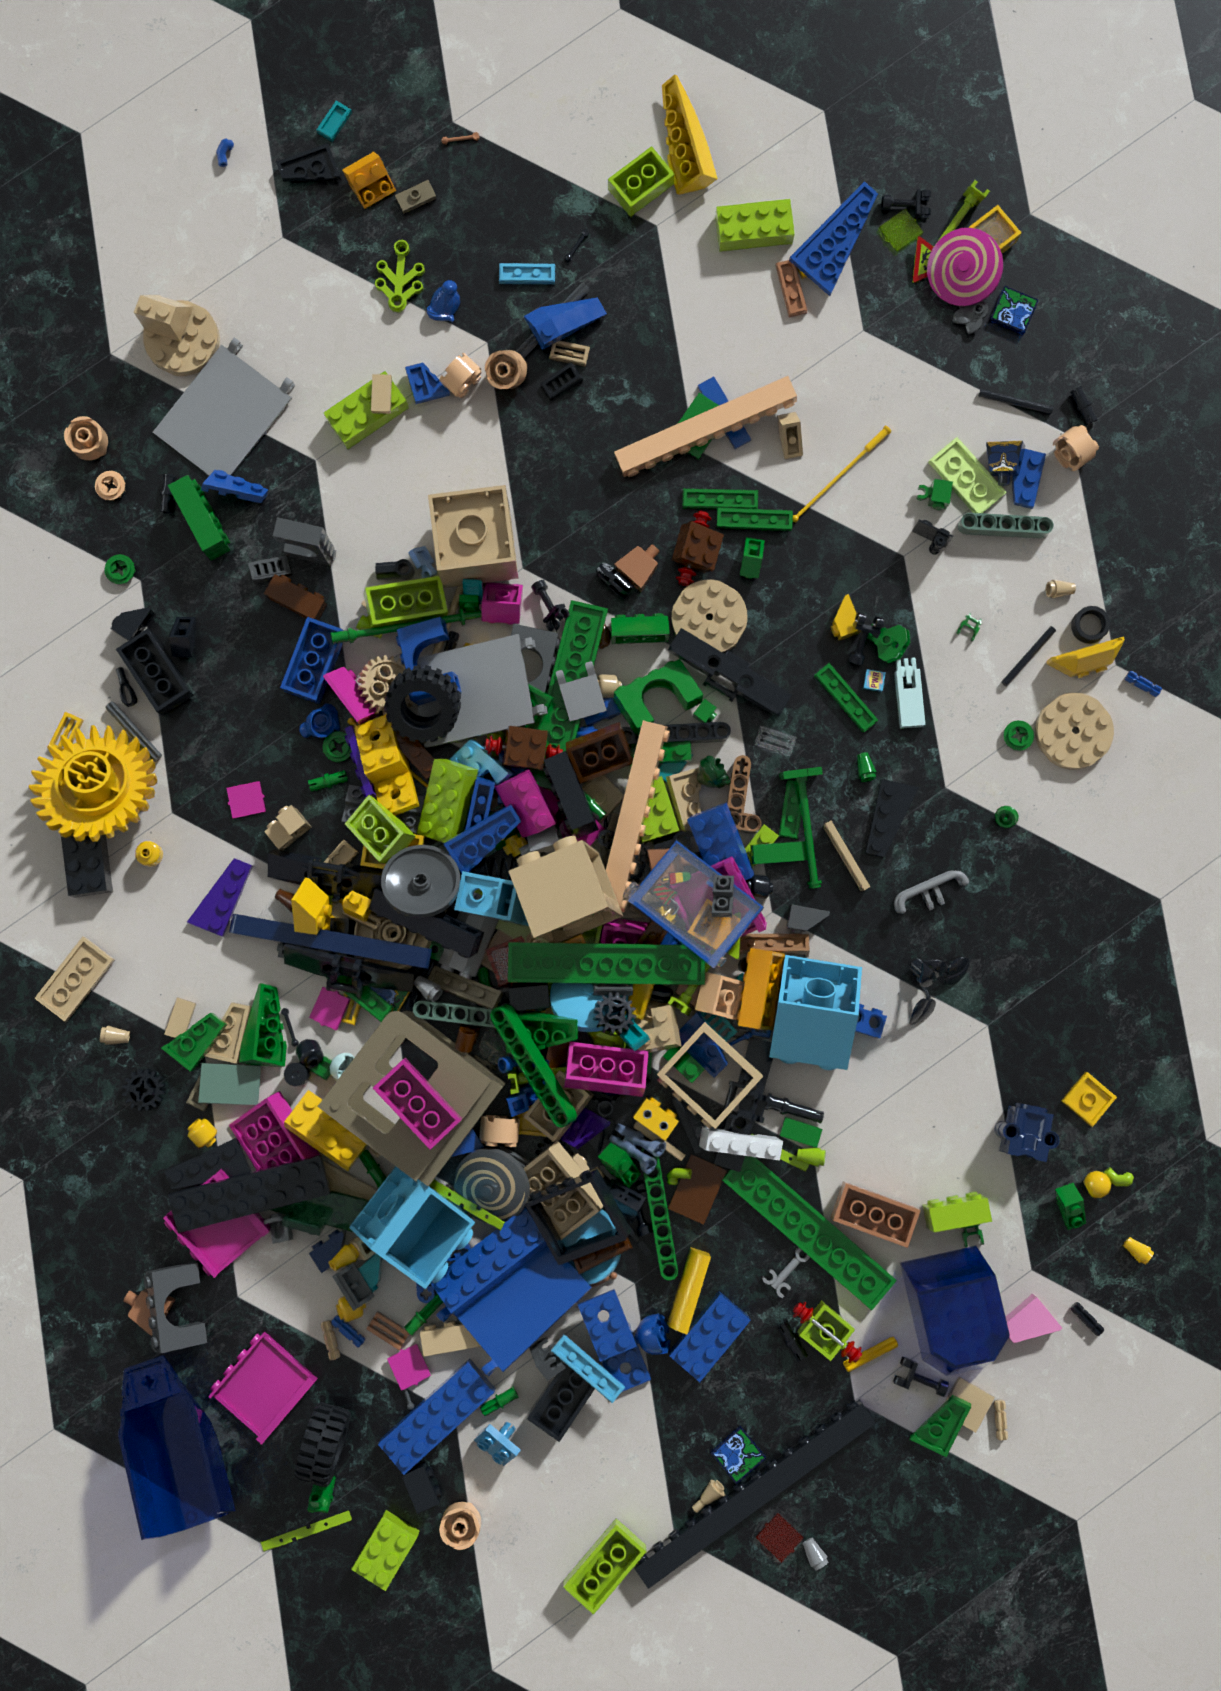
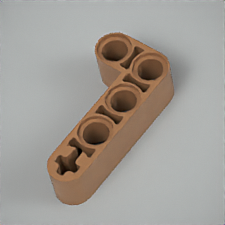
M740 755L734 760L727 805L731 815L738 819V824L736 825L738 832L753 834L760 829L761 820L757 815L744 813L751 761L747 756ZM740 761H744V765H747L744 766L742 774H738L740 771V765L737 764H739ZM736 779L742 780L744 787H735L734 781ZM731 799H740L741 806L734 807L731 804ZM750 819L755 820L757 828H749L747 821Z

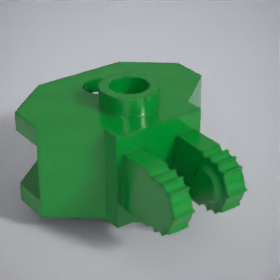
M901 625L889 629L882 628L878 638H875L871 633L868 635V638L875 642L874 644L878 647V657L887 663L900 660L911 643L909 630Z

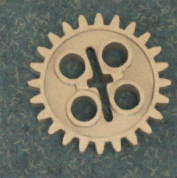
M384 655L382 659L379 656L374 660L371 659L368 665L366 664L363 667L364 670L359 673L361 677L357 680V682L362 684L358 687V690H363L360 697H366L364 704L370 703V710L375 707L376 714L383 711V715L387 714L384 712V705L389 687L399 673L402 674L403 670L406 669L405 665L401 664V658L394 661V656H391L388 660L387 656ZM380 671L385 672L386 677L381 675ZM373 687H377L380 693L375 692ZM407 695L405 701L408 708H411L414 703L410 700L409 695Z

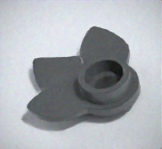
M982 301L971 306H959L960 309L954 314L952 322L966 324L968 334L976 332L981 328L983 319L988 315L989 308L987 303ZM981 307L982 310L977 312L976 309Z

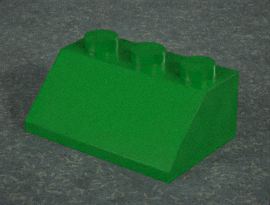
M656 613L645 617L644 614L633 615L634 617L615 615V618H611L612 644L664 643L669 640L668 616H664L662 613Z

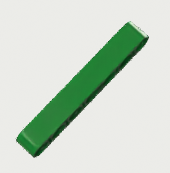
M505 1004L493 1009L490 1014L491 1021L552 1122L559 1128L574 1122L577 1118L575 1108L511 1005Z
M653 1155L652 1157L657 1161L655 1168H657L658 1173L655 1177H649L644 1173L660 1273L665 1280H673L677 1277L678 1267L659 1157ZM657 1186L661 1189L659 1196L654 1197L650 1194L652 1187ZM657 1206L663 1207L664 1214L656 1216L653 1213L654 1208ZM658 1227H667V1234L664 1236L658 1235ZM669 1246L671 1252L668 1255H662L660 1253L661 1247ZM668 1265L674 1267V1272L671 1275H666L663 1272L664 1268Z

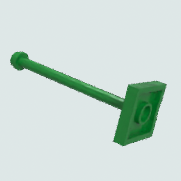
M822 767L779 773L780 780L795 778V781L798 782L810 881L807 882L809 888L821 887L820 883L822 881L818 880L805 781H807L809 776L822 775Z

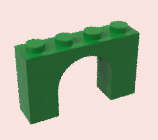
M678 659L676 661H669L660 669L650 671L648 675L642 678L634 679L627 686L618 687L614 692L613 701L635 735L639 736L643 721L654 723L652 715L642 701L643 695L650 689H668L677 697L685 711L701 704L704 694L682 661Z

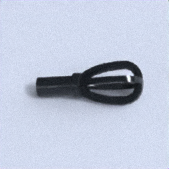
M119 667L116 669L119 679L121 701L127 707L134 706L137 703L136 694L129 685L123 667ZM125 686L131 695V703H127Z

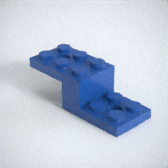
M615 1289L579 1303V1310L599 1361H602L604 1369L625 1386L623 1391L650 1381V1374ZM602 1310L609 1313V1318L606 1321H601L598 1318V1313ZM622 1363H629L631 1365V1370L628 1373H623L620 1370Z

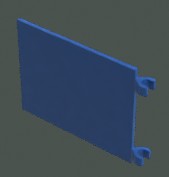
M545 1247L457 1316L492 1359L481 1370L488 1376L497 1367L504 1372L592 1287L570 1262L558 1265L549 1247ZM445 1307L436 1316L440 1321L445 1322L451 1316V1313Z

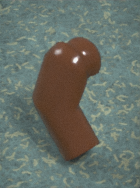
M606 624L604 625L599 645L600 649L608 647L611 641V632Z

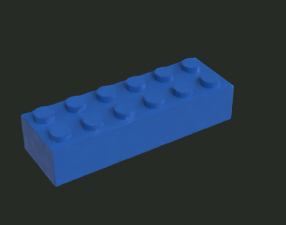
M524 1208L519 1216H513L506 1221L501 1231L496 1229L449 1265L443 1278L437 1283L431 1282V1285L450 1313L457 1317L548 1245L529 1211Z
M469 1358L380 1439L378 1445L405 1475L494 1394L496 1388Z

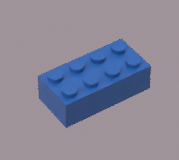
M307 617L280 688L286 693L320 704L328 684L323 676L333 671L343 643L333 645L330 633L344 631L343 629Z
M727 802L694 814L687 819L704 862L712 866L733 856L744 879L748 880L755 874Z
M718 1291L690 1325L688 1334H683L670 1349L669 1356L697 1381L701 1382L751 1320L747 1314Z

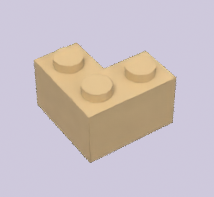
M292 805L280 809L279 815L276 817L278 821L274 820L267 825L268 829L264 831L275 846L282 851L312 828L298 809Z
M671 1005L652 1008L654 1028L643 1030L650 1040L638 1050L651 1053L682 1047L675 1008Z

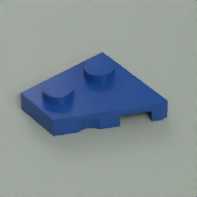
M423 362L405 367L415 404L450 396V391L442 385L438 377L432 374Z

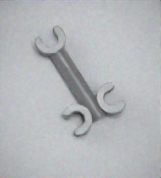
M799 1247L795 1250V1257L778 1276L774 1270L769 1269L768 1271L772 1274V1279L767 1280L764 1276L762 1277L763 1282L776 1289L777 1295L781 1298L784 1297L780 1292L782 1287H786L788 1290L791 1289L789 1284L783 1281L800 1262H806L810 1258L807 1254L805 1257H800L799 1253L802 1249Z

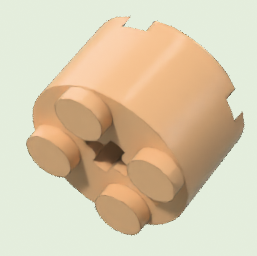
M500 350L488 357L485 363V372L488 382L495 388L512 389L522 384L526 377L528 366L518 352ZM504 366H507V373H505L506 370L504 369Z
M462 353V357L460 355L457 356L445 369L447 372L446 376L441 375L439 381L456 397L462 399L469 392L467 388L471 384L476 385L480 381L482 371L471 358Z
M85 416L77 417L71 421L68 428L66 427L64 431L65 442L80 459L95 460L106 454L108 437L95 420Z
M1083 425L1070 428L1053 441V446L1055 445L1056 447L1054 451L1055 457L1063 467L1072 468L1071 471L1078 470L1092 460L1099 449L1097 442L1092 440L1086 427Z
M482 1115L479 1140L486 1146H497V1143L505 1144L507 1147H516V1143L519 1140L520 1118L508 1119L507 1116L486 1115V1117Z
M457 1502L450 1505L443 1514L439 1528L443 1542L457 1550L467 1549L472 1546L478 1538L481 1528L480 1513L469 1502ZM461 1523V1525H464V1528L457 1526V1524Z

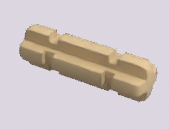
M327 1320L321 1323V1329L324 1331L323 1336L326 1348L329 1350V1359L335 1360L340 1357V1352L337 1349L338 1344L335 1333L332 1331L333 1325H331V1320Z
M994 1400V1409L996 1410L994 1412L995 1426L997 1428L996 1438L998 1440H1007V1417L1004 1411L1006 1409L1005 1401Z

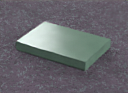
M201 1063L198 1103L257 1105L261 1066Z

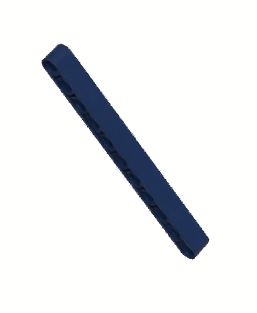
M232 914L229 933L428 969L432 949L323 929H320L317 935L295 932L294 924L239 914Z

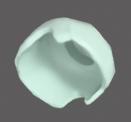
M340 1053L332 1059L330 1074L336 1081L355 1058L352 1054Z

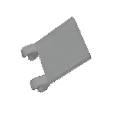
M592 661L585 663L588 673L587 677L567 683L563 671H556L570 722L607 711Z

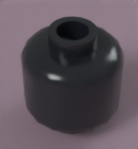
M754 874L752 878L745 880L755 900H765L773 892V884L770 883V879L767 876Z
M305 1039L296 1048L299 1063L306 1068H314L323 1060L324 1054L316 1040Z

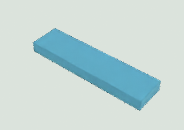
M565 1334L551 1349L556 1356L611 1403L625 1389V1386Z

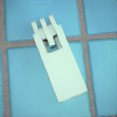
M908 658L903 659V666H901V660L896 661V672L894 675L900 729L925 726L920 669L916 668L915 658H911V665L908 664ZM903 677H906V684H911L912 688L904 689Z

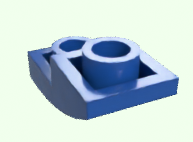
M603 698L607 711L584 718L587 726H592L604 719L609 720L622 714L613 698Z

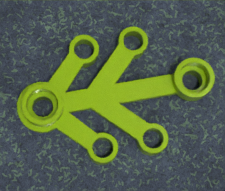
M398 240L394 244L395 253L398 255L396 275L390 270L386 261L380 260L376 264L378 272L384 273L395 286V292L393 293L387 287L386 281L383 278H378L375 281L376 289L382 291L387 296L389 308L393 312H402L407 306V300L415 293H422L424 289L422 282L417 280L412 283V287L402 293L403 287L416 276H422L425 273V268L422 263H416L413 269L404 275L405 256L409 254L410 249L405 240ZM401 248L406 249L404 252H399ZM380 265H385L384 269H380L379 267ZM418 267H421V271H416ZM382 282L384 285L379 287L378 283ZM416 285H420V286H421L420 289H415L414 287H415ZM399 301L401 304L396 306L394 305L395 302Z

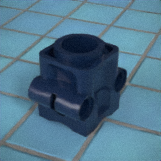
M1017 1102L1015 1107L1008 1106L1006 1121H1000L994 1127L995 1134L1001 1138L999 1151L1015 1156L1025 1155L1035 1160L1047 1162L1049 1149H1054L1059 1144V1136L1051 1131L1054 1115L1048 1114V1109ZM1009 1127V1132L1006 1135V1128Z

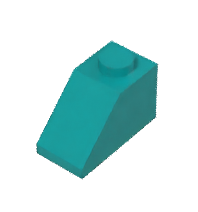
M374 1254L358 1268L372 1292L379 1288L377 1284L381 1279L382 1257L378 1254Z

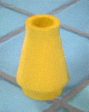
M1128 1237L1123 1244V1247L1139 1263L1144 1265L1149 1262L1154 1254L1151 1247L1131 1237Z
M352 1244L344 1245L334 1258L329 1261V1265L334 1271H337L357 1261L359 1252Z

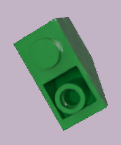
M610 1143L598 1156L604 1167L628 1188L641 1175L627 1152L613 1143Z
M1074 1183L1055 1189L1056 1201L1066 1228L1070 1230L1086 1224L1084 1200Z

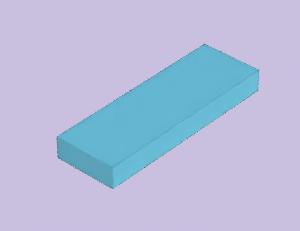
M499 263V284H555V264Z

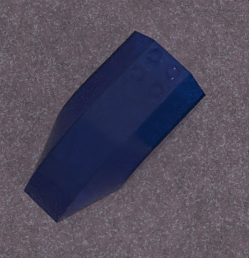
M162 1355L125 1368L122 1386L123 1402L122 1409H120L121 1425L118 1438L141 1540L161 1538L181 1532L236 1511L214 1427L168 1360Z

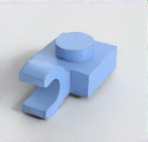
M426 546L414 548L408 552L416 568L422 569V578L437 575L435 568L432 566L434 560Z

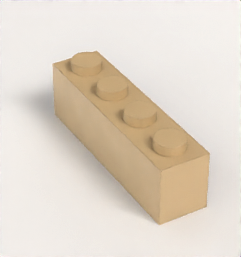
M455 1320L444 1322L443 1326L436 1327V1324L425 1325L424 1329L420 1331L423 1356L481 1346L461 1322L456 1323Z

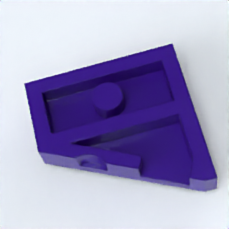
M584 1108L561 1137V1140L579 1149L608 1127L611 1122Z

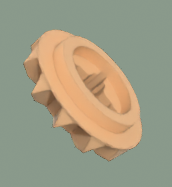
M105 471L97 477L95 490L104 500L114 501L116 498H121L122 493L125 492L126 483L119 473ZM113 482V485L117 488H111L109 491V488L104 484L107 485Z

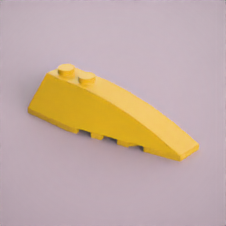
M674 74L662 84L663 109H666L664 122L668 131V137H666V145H669L667 161L669 168L675 174L674 186L676 193L681 195L705 189L718 178L696 112L678 76Z

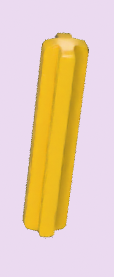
M890 1337L861 1352L862 1356L856 1363H848V1359L843 1362V1365L847 1372H851L897 1348L898 1343L894 1337Z

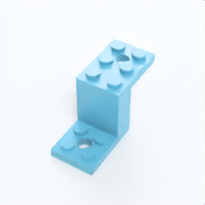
M462 871L454 910L529 926L512 881ZM477 889H481L483 893L482 898L479 900H475L473 896Z

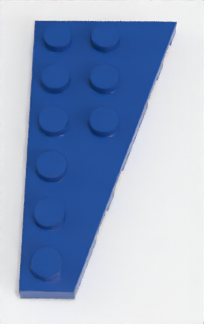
M865 181L789 258L791 263L829 296L832 294L878 195Z

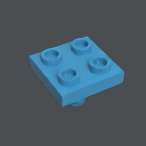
M505 1422L500 1431L489 1424L474 1439L479 1449L487 1451L496 1463L503 1466L514 1459L520 1452V1449L509 1440L512 1433L516 1430L514 1426L509 1428L511 1425L509 1422Z

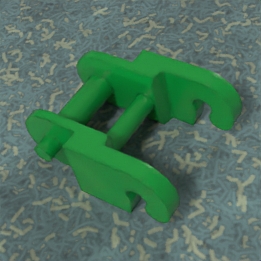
M969 613V615L965 616L966 620L961 622L956 633L959 634L962 627H969L974 632L970 640L973 642L980 629L978 626L982 624V619L977 620L971 617V613ZM968 620L976 623V626L973 627L967 624Z
M980 1224L961 1227L964 1231L961 1234L965 1248H968L967 1237L975 1234L979 1235L980 1244L984 1245L983 1233L978 1227ZM975 1227V1232L967 1233V1228Z

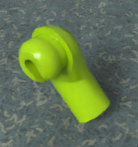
M1110 1167L1103 1172L1115 1186H1130L1134 1180V1176L1131 1173L1126 1172L1123 1175H1117Z

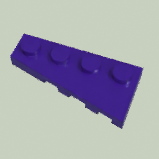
M351 725L345 728L347 734L345 735V740L352 750L350 756L357 766L355 772L363 785L361 787L364 797L371 795L377 800L374 784L364 774L354 727Z
M234 858L188 919L187 923L224 937L253 865Z

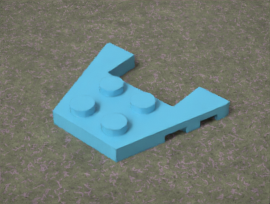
M470 739L449 759L478 769L477 777L483 778L490 772L497 785L508 780L513 775L510 770L502 766L500 761L495 760L490 754L488 755V751L484 750V747L473 739Z

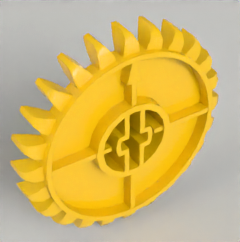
M91 725L90 739H86L80 729L76 728L75 738L77 743L72 744L67 737L61 735L63 751L49 744L47 748L54 759L50 761L43 757L37 758L46 772L32 770L31 774L42 785L32 784L29 785V789L34 795L42 797L33 798L30 801L35 808L42 809L36 812V814L42 821H48L45 823L46 826L52 831L59 829L58 833L64 838L70 837L74 833L73 837L76 841L80 842L86 836H89L92 842H97L100 839V835H106L110 839L114 837V831L118 829L121 832H126L129 822L138 823L141 820L138 813L140 811H148L150 808L146 799L155 797L156 792L150 786H154L157 783V776L153 773L156 766L153 759L148 761L150 753L147 747L139 751L140 741L137 737H134L128 745L129 738L123 729L117 740H115L114 732L111 726L108 725L104 738H101L95 725Z

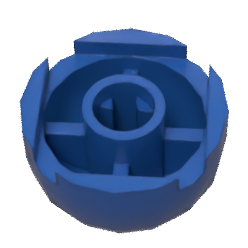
M659 1314L649 1315L643 1318L638 1325L635 1340L648 1354H665L670 1349V1340L666 1339V1333H669V1328L664 1316Z

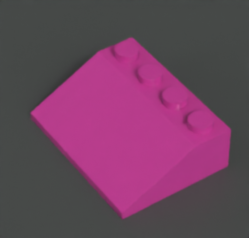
M280 1091L267 1097L229 1124V1127L257 1171L320 1155L317 1149L284 1127V1121L292 1112V1109Z

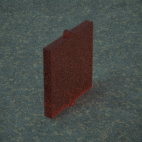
M777 1513L769 1523H765V1527L756 1536V1539L782 1563L791 1552L795 1551L794 1548L803 1540V1536Z

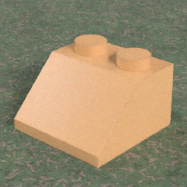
M705 972V985L700 986L695 1010L737 1020V1014L741 1006L740 995L744 990L745 983L722 975Z

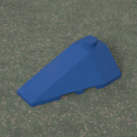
M597 297L540 307L525 315L524 318L543 350L604 317L607 313Z

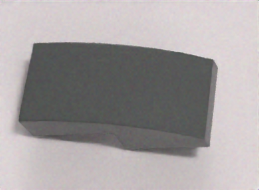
M714 875L712 917L732 918L734 876Z

